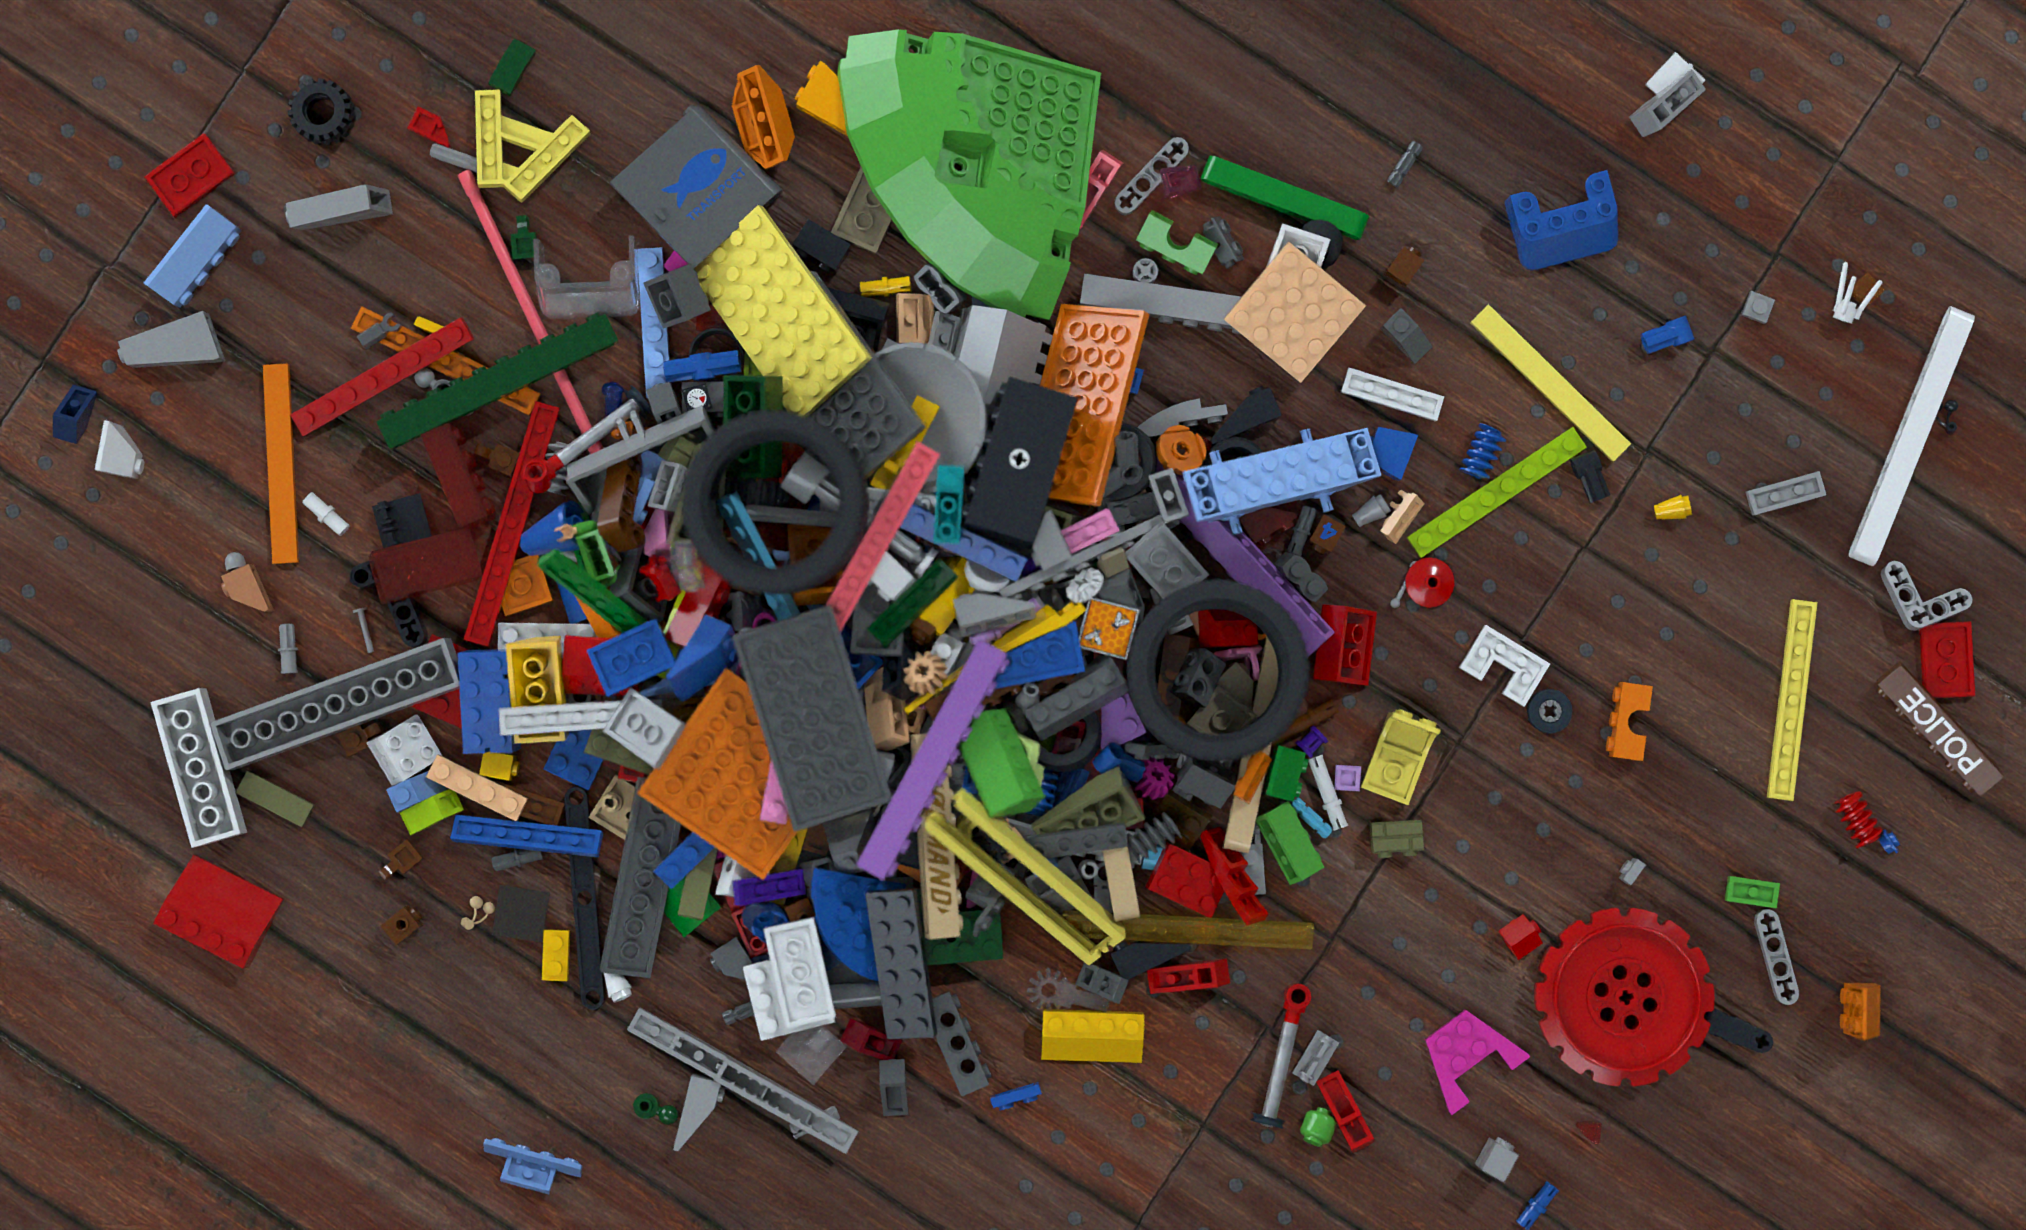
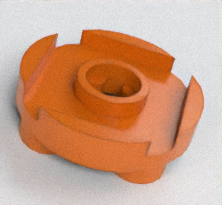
M1183 425L1169 427L1156 441V454L1163 465V469L1173 468L1175 474L1183 475L1185 471L1199 468L1206 457V446L1198 433L1195 435L1189 431V427ZM1177 445H1179L1181 449L1186 450V452L1183 455L1178 453V451L1176 450L1178 447Z

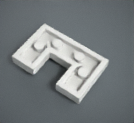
M1484 625L1459 668L1482 681L1495 660L1514 672L1502 694L1525 707L1550 663L1489 626Z

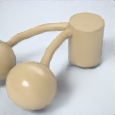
M472 897L470 905L474 908L473 919L465 917L461 920V925L467 930L472 929L474 924L481 923L487 918L488 914H492L495 906L491 902H486L483 905V900L480 897ZM483 906V911L486 913L485 917L480 921L474 922L477 909Z

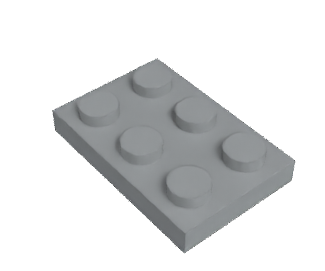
M1162 521L1125 552L1126 558L1163 599L1182 587L1203 581L1209 575Z
M630 688L603 731L646 762L660 769L686 725L636 690Z

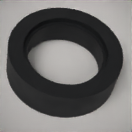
M1122 423L1120 432L1136 433L1143 475L1138 483L1122 486L1106 498L1124 499L1139 494L1149 485L1148 476L1156 472L1157 454L1152 441L1142 430L1130 424Z
M1055 694L1049 695V696H1047V697L1041 699V700L1039 701V703L1042 702V701H1044V700H1046L1047 698H1049V697L1055 695ZM1095 711L1083 718L1087 726L1083 743L1076 750L1067 754H1053L1045 750L1041 746L1039 737L1028 717H1026L1023 730L1024 736L1040 744L1037 762L1041 766L1056 772H1070L1088 764L1097 754L1102 740L1101 724Z

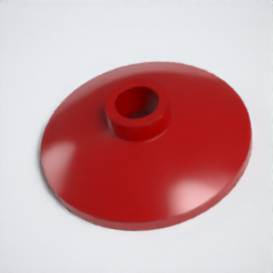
M1423 558L1416 561L1409 568L1405 577V588L1409 597L1416 604L1423 607H1437L1445 603L1452 595L1454 576L1445 562L1437 558ZM1430 578H1434L1436 581L1434 587H1430L1428 584Z

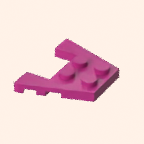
M1463 1010L1425 1039L1447 1109L1451 1115L1470 1102L1456 1084L1455 1079L1494 1050L1498 1051L1511 1070L1530 1058L1528 1053L1467 1010Z

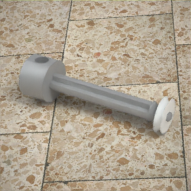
M808 448L780 487L803 504H806L812 495L815 494L838 511L837 486L826 478L830 469L816 452ZM870 509L868 511L869 518L868 523L866 525V531L868 530L870 524L872 523L876 515V513H874ZM897 530L888 548L908 561V563H915L918 566L913 574L918 575V578L926 569L933 565L932 560L938 553L937 550H934L933 546L928 553H925L921 545H918L899 530Z

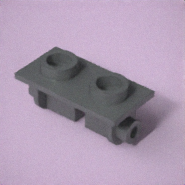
M1220 216L1213 217L1211 220L1214 224L1208 221L1202 225L1206 238L1221 244L1215 250V254L1222 266L1225 265L1226 269L1235 265V262L1244 260L1242 255L1243 249L1238 241L1233 240L1230 234L1231 228L1225 219H1222Z

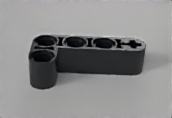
M382 555L355 566L350 572V581L356 587L361 588L380 585L403 642L407 646L416 648L425 645L428 641V632L399 562L393 557ZM389 560L392 564V569L389 573L384 574L381 571V564ZM362 570H366L369 578L367 582L361 584L358 580V574ZM395 583L400 584L402 589L397 597L392 596L390 592L392 585ZM405 606H408L411 610V616L407 620H403L400 617V610ZM412 624L413 631L420 633V636L417 637V642L410 640V637L413 635L412 629L404 625Z

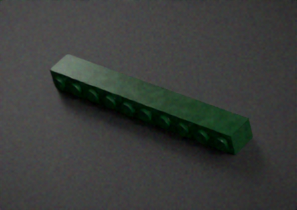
M599 312L585 318L587 322L580 326L574 323L563 329L564 333L555 337L554 334H550L540 339L541 344L533 348L531 344L517 350L518 355L512 358L506 355L495 360L496 365L491 368L480 367L472 371L473 376L465 380L463 377L449 382L450 387L442 391L440 388H436L427 392V398L421 401H417L415 398L404 403V409L397 412L391 409L380 415L381 419L376 422L389 449L394 450L618 344L619 340L606 314L601 316Z

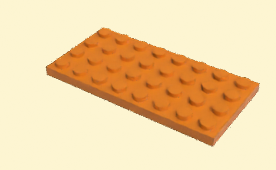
M1061 304L1040 386L1078 397L1047 500L1101 506L1116 447L1115 437L1120 432L1149 318V313L1146 311Z

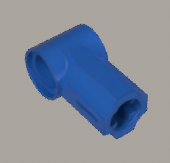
M1686 316L1665 323L1664 326L1640 334L1642 345L1647 354L1672 345L1673 347L1679 346L1695 339Z
M1114 742L1109 743L1093 758V765L1101 774L1119 766L1126 778L1131 781L1138 782L1143 777V772L1146 769L1143 761L1125 754L1124 750Z

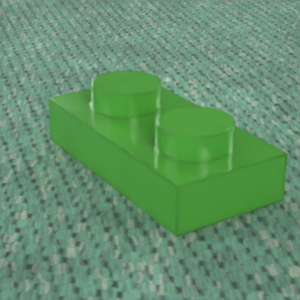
M1728 876L1725 901L1777 908L1780 883Z

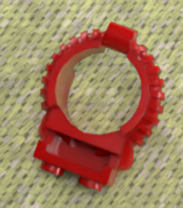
M653 554L649 557V563L639 568V572L648 576L655 584L659 594L655 599L657 602L663 599L671 601L682 592V585L678 584L666 565L667 559L663 555Z

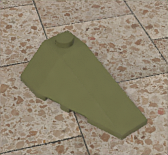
M1118 766L1092 779L1031 825L1035 833L1040 835L1117 823H1125L1127 828L1144 820L1145 817L1129 781Z

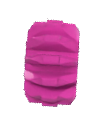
M1149 757V760H1141L1144 762L1146 769L1143 772V777L1138 782L1132 781L1137 783L1134 791L1141 790L1142 797L1149 795L1151 800L1164 797L1174 785L1171 780L1175 774L1168 771L1171 765L1165 766L1163 764L1164 759L1156 760V758Z

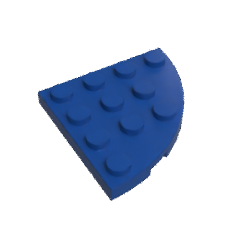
M814 868L811 898L814 900L816 914L814 919L824 943L830 952L849 969L861 976L878 981L865 893L869 890L905 889L906 884Z

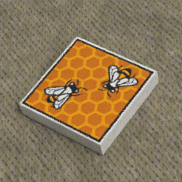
M1090 598L1079 635L1080 648L1127 659L1139 610Z

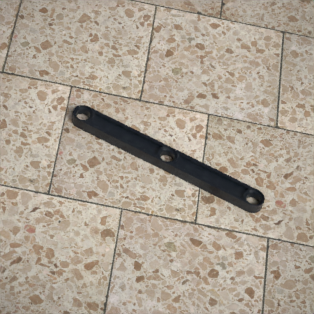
M572 787L567 790L564 798L567 827L591 829L588 793L582 787ZM577 790L583 794V801L580 805L571 803L570 794L573 791ZM569 854L581 1001L586 1008L594 1010L602 1006L605 1001L604 976L600 971L602 952L594 857ZM583 890L590 892L592 900L588 905H583L578 900V895ZM588 992H598L600 1001L597 1005H591L587 1002L586 996Z

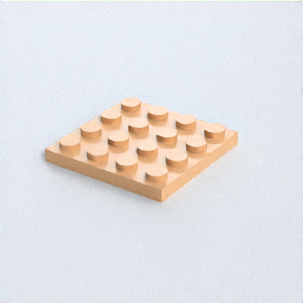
M1288 241L1224 317V320L1301 383L1366 305Z

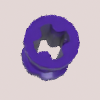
M1315 726L1310 727L1311 731L1301 741L1297 740L1295 742L1310 759L1313 757L1312 753L1323 743L1326 744L1328 742L1327 738Z

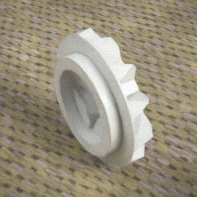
M1092 567L1087 571L1083 569L1079 575H1075V578L1068 582L1069 587L1066 589L1067 597L1074 603L1089 600L1100 590L1103 584V575L1099 570H1095Z

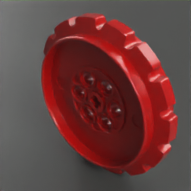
M1613 907L1590 913V922L1588 924H1584L1582 920L1577 919L1558 934L1561 945L1558 948L1549 946L1538 968L1545 975V978L1542 982L1535 983L1534 1005L1536 1010L1544 1011L1545 1017L1538 1023L1544 1038L1551 1047L1561 1046V1052L1558 1057L1567 1066L1579 1074H1583L1585 1070L1590 1069L1591 1079L1602 1084L1620 1086L1622 1079L1627 1078L1631 1086H1640L1658 1081V1072L1662 1069L1668 1074H1673L1690 1060L1688 1048L1690 1046L1699 1048L1710 1027V1022L1704 1019V1014L1714 1010L1715 997L1714 985L1704 981V975L1710 972L1708 963L1699 947L1693 946L1688 948L1687 941L1690 939L1688 933L1671 920L1666 919L1662 924H1658V915L1654 912L1630 907L1626 915L1622 916L1619 909ZM1621 965L1624 969V974L1621 978L1616 979L1613 976V969ZM1641 973H1646L1648 976V982L1644 986H1639L1637 983V977ZM1603 982L1606 987L1605 992L1597 996L1594 988L1596 984ZM1622 991L1629 994V997L1625 998V1003L1619 999L1623 995ZM1651 997L1654 1005L1652 1009L1645 1011L1643 1009V1001ZM1609 1007L1611 1016L1603 1021L1600 1018V1012L1603 1008ZM1628 1015H1633L1635 1017V1024L1630 1028H1626L1624 1024L1625 1018Z

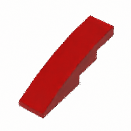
M1221 827L1203 831L1200 837L1208 859L1233 907L1246 925L1264 921L1269 913L1255 896L1259 888L1245 872V868L1249 863L1239 851L1223 848L1225 833Z

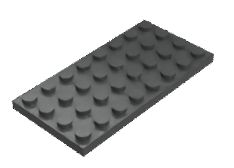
M811 271L813 277L872 359L808 418L828 428L848 446L858 460L866 480L926 426L817 272Z
M831 604L732 635L794 832L891 801V794Z

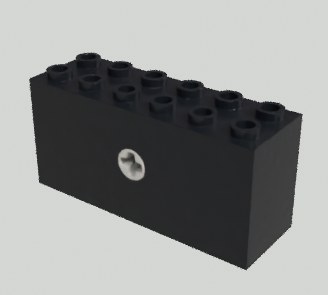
M1010 376L1007 383L1002 382L996 400L1001 402L1000 407H994L989 425L994 427L992 431H987L982 446L986 453L985 456L980 454L974 472L979 474L978 480H972L967 497L972 498L971 503H965L961 521L965 522L963 527L975 533L1031 550L1035 543L1078 397ZM1016 459L1020 460V466L1015 465Z

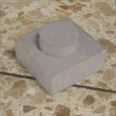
M1751 291L1741 316L1765 324L1775 299Z
M1635 858L1631 861L1627 860L1619 871L1622 873L1619 879L1628 885H1632L1645 867V864Z

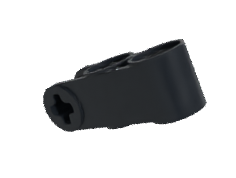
M1715 1008L1713 1011H1708L1704 1014V1019L1710 1022L1707 1032L1717 1037L1720 1036L1721 1039L1759 1053H1766L1773 1046L1771 1034L1751 1025L1749 1022L1732 1015L1729 1016L1727 1013ZM1761 1037L1765 1040L1764 1044H1758L1755 1042V1038Z

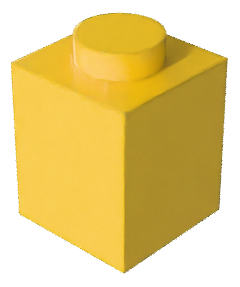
M489 751L483 753L479 775L510 781L513 780V776L518 775L520 762L516 761V755L490 753Z

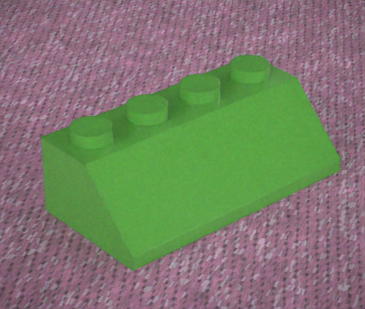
M1007 710L985 711L981 713L978 720L973 718L969 725L972 731L966 742L961 740L958 747L989 817L1030 812L1045 797Z

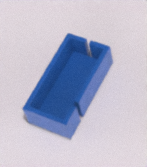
M506 649L466 650L459 652L458 667L463 754L487 753L489 751L490 753H506L520 750L521 743L514 744V734H500L499 708H511L509 678L505 679V674H508Z

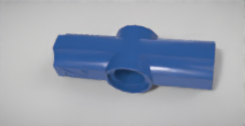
M738 350L715 354L711 352L690 355L689 358L663 361L666 383L692 379L693 381L708 380L718 375L742 372Z

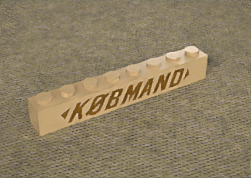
M928 733L910 735L912 762ZM950 763L944 771L948 775L941 787L936 786L932 793L936 797L929 810L924 808L920 815L923 821L917 830L924 937L928 939L960 936V930L963 929L962 916L958 915L961 894L960 890L956 889V879H959V868L954 862V853L925 830L926 817L935 810L955 826L954 813H951L950 803H953L954 800L953 790L949 788L948 780L952 776Z

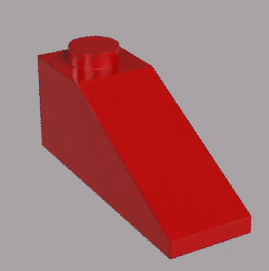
M1227 958L1156 967L1147 970L1150 994L1216 988L1230 984Z

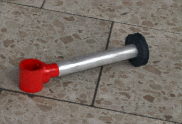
M630 385L631 389L629 391L624 390L628 401L548 460L541 459L527 462L523 468V476L528 488L534 493L547 491L551 487L552 479L556 477L555 473L618 427L616 418L622 417L624 421H627L632 411L638 412L644 419H647L648 414L653 415L649 404L634 386ZM541 474L539 478H533L534 476Z
M1300 983L1290 984L1284 991L1285 1002L1283 1008L1287 1010L1262 1114L1251 1112L1254 1115L1251 1121L1266 1127L1285 1129L1283 1123L1286 1120L1277 1118L1300 1016L1301 1013H1305L1306 1007L1311 1001L1310 990ZM1295 989H1301L1304 994L1303 1000L1299 1003H1294L1291 999V994Z

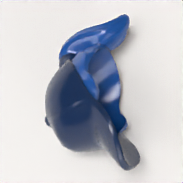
M771 901L749 904L742 913L744 925L753 935L766 944L764 928L789 923L785 912Z

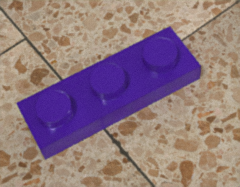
M803 869L767 874L764 880L758 876L732 880L735 906L806 894Z

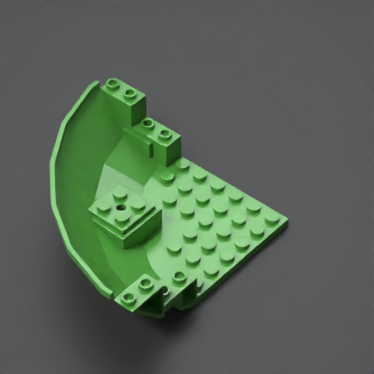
M891 30L849 36L846 58L839 61L837 71L846 132L872 192L911 246L960 290L992 308L1008 310L1024 318L1027 314L1035 318L1050 320L1071 264L1069 262L1071 241L1078 236L1085 210L1101 73L962 33L934 32L929 39L906 33L907 30ZM908 49H913L915 53H910ZM954 164H959L962 170L957 171L954 168ZM1052 250L1055 251V252L1057 253L1058 257H1057V256H1053V254H1052L1051 251H1052Z

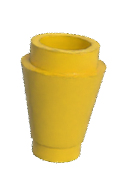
M1678 495L1653 505L1656 520L1686 519V516L1692 515L1688 496L1682 497V495Z

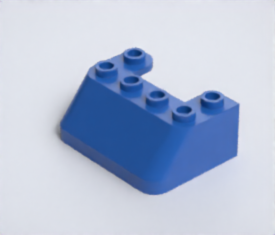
M1607 170L1594 173L1587 178L1585 190L1588 201L1541 213L1537 198L1530 192L1513 194L1505 200L1504 203L1520 262L1525 269L1530 271L1543 269L1612 250L1617 245V204Z

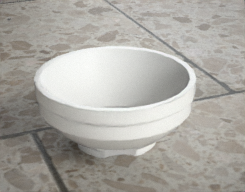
M969 559L965 565L964 572L969 584L979 593L997 592L1006 587L1010 578Z

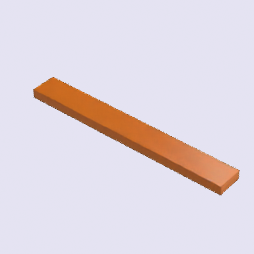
M361 306L351 329L362 333L378 322L380 324L383 316ZM391 320L389 321L391 327L397 324ZM402 326L398 332L387 333V337L379 341V343L397 352H401L425 337ZM453 351L428 367L453 379L463 377L465 380L473 376L472 371L483 367V365ZM525 387L498 401L531 416L535 401L538 402L541 393Z
M290 364L263 365L272 564L299 563L293 426L290 415L292 414Z

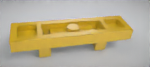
M919 395L916 396L912 408L926 427L877 470L870 483L871 486L877 489H891L916 442L922 444L940 410V406Z

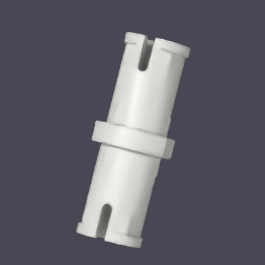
M311 492L303 500L302 503L318 517L317 520L320 523H325L339 536H342L349 529L350 525L334 512L335 508L331 505H326L314 493Z

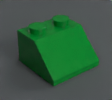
M1275 745L1262 794L1292 802L1295 797L1299 798L1302 789V783H1299L1300 774H1305L1309 760L1305 758L1306 753Z
M686 876L672 889L668 887L664 913L683 937H686L723 907L722 903L709 888L703 921L678 916Z

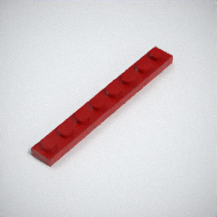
M460 317L290 415L302 436H306L473 341L475 338L463 317Z

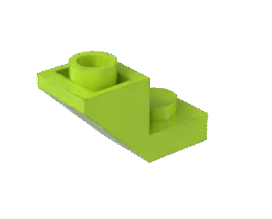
M448 789L400 812V815L409 834L413 835L443 819L460 813L464 809L456 792Z

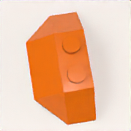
M755 65L738 73V82L734 91L732 108L745 152L753 160L760 163L763 168L769 169L787 161L795 135L781 88L760 65Z

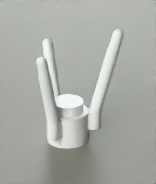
M1844 262L1836 304L1833 309L1835 311L1833 318L1852 324L1854 318L1859 320L1862 311L1878 291L1882 281H1877L1858 309H1855L1857 304L1850 302L1856 282L1855 276L1851 278L1845 298L1842 299L1848 263Z

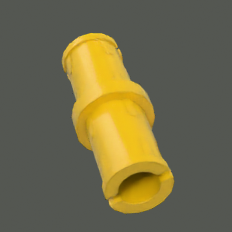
M910 276L891 279L882 277V280L860 282L861 296L864 297L876 295L888 297L893 293L912 292Z

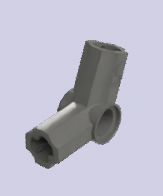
M1122 431L1115 437V459L1110 467L1102 500L1125 484L1134 485L1142 478L1143 471L1139 466L1138 442L1135 432Z

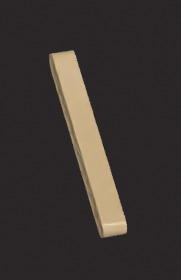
M1267 636L1259 669V679L1252 703V711L1258 715L1255 720L1269 706L1278 680L1277 659ZM1271 744L1260 751L1269 756ZM1255 754L1241 758L1237 781L1240 777L1244 776L1247 770V762ZM1265 775L1250 804L1241 801L1233 795L1223 848L1249 853Z

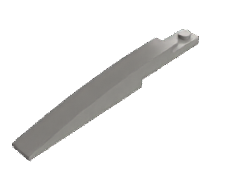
M641 1007L636 1012L627 1029L629 1032L714 1078V1081L845 1154L858 1133V1130L787 1088Z

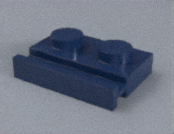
M1082 768L1070 772H1059L1058 781L1054 783L1057 788L1050 793L1055 798L1054 800H1047V803L1053 805V808L1085 785L1090 772Z

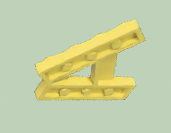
M476 90L478 188L504 187L523 203L590 135V130L573 115L554 133L501 116L500 90ZM502 140L535 152L519 168L503 163Z

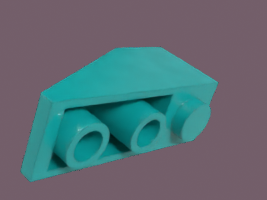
M938 465L934 543L959 544L964 465Z

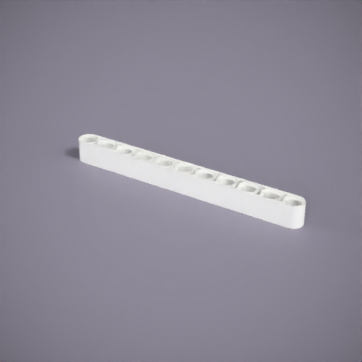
M1952 306L1947 309L1850 548L1849 557L1870 566L1876 564L1973 325L1974 315Z

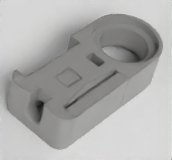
M1104 862L1097 865L1098 871L1102 866H1105ZM1097 873L1093 880V885H1097V887H1094V900L1108 912L1112 913L1108 880L1100 879Z

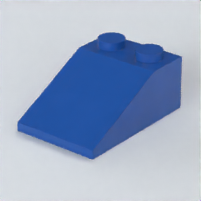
M708 615L704 616L666 676L678 700L685 701L719 678L726 667L731 669L734 662L736 663L739 660L732 637L735 633L731 625Z

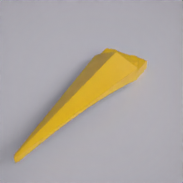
M1071 602L1057 614L1049 605H1045L1035 613L1036 618L1023 621L992 645L1007 652L1026 642L1064 627L1085 612L1086 609L1081 602L1077 605ZM965 664L947 676L948 679L941 681L943 688L958 679ZM936 686L935 694L941 691L943 688H939L938 686ZM927 691L925 696L921 695L903 709L908 714L935 694Z

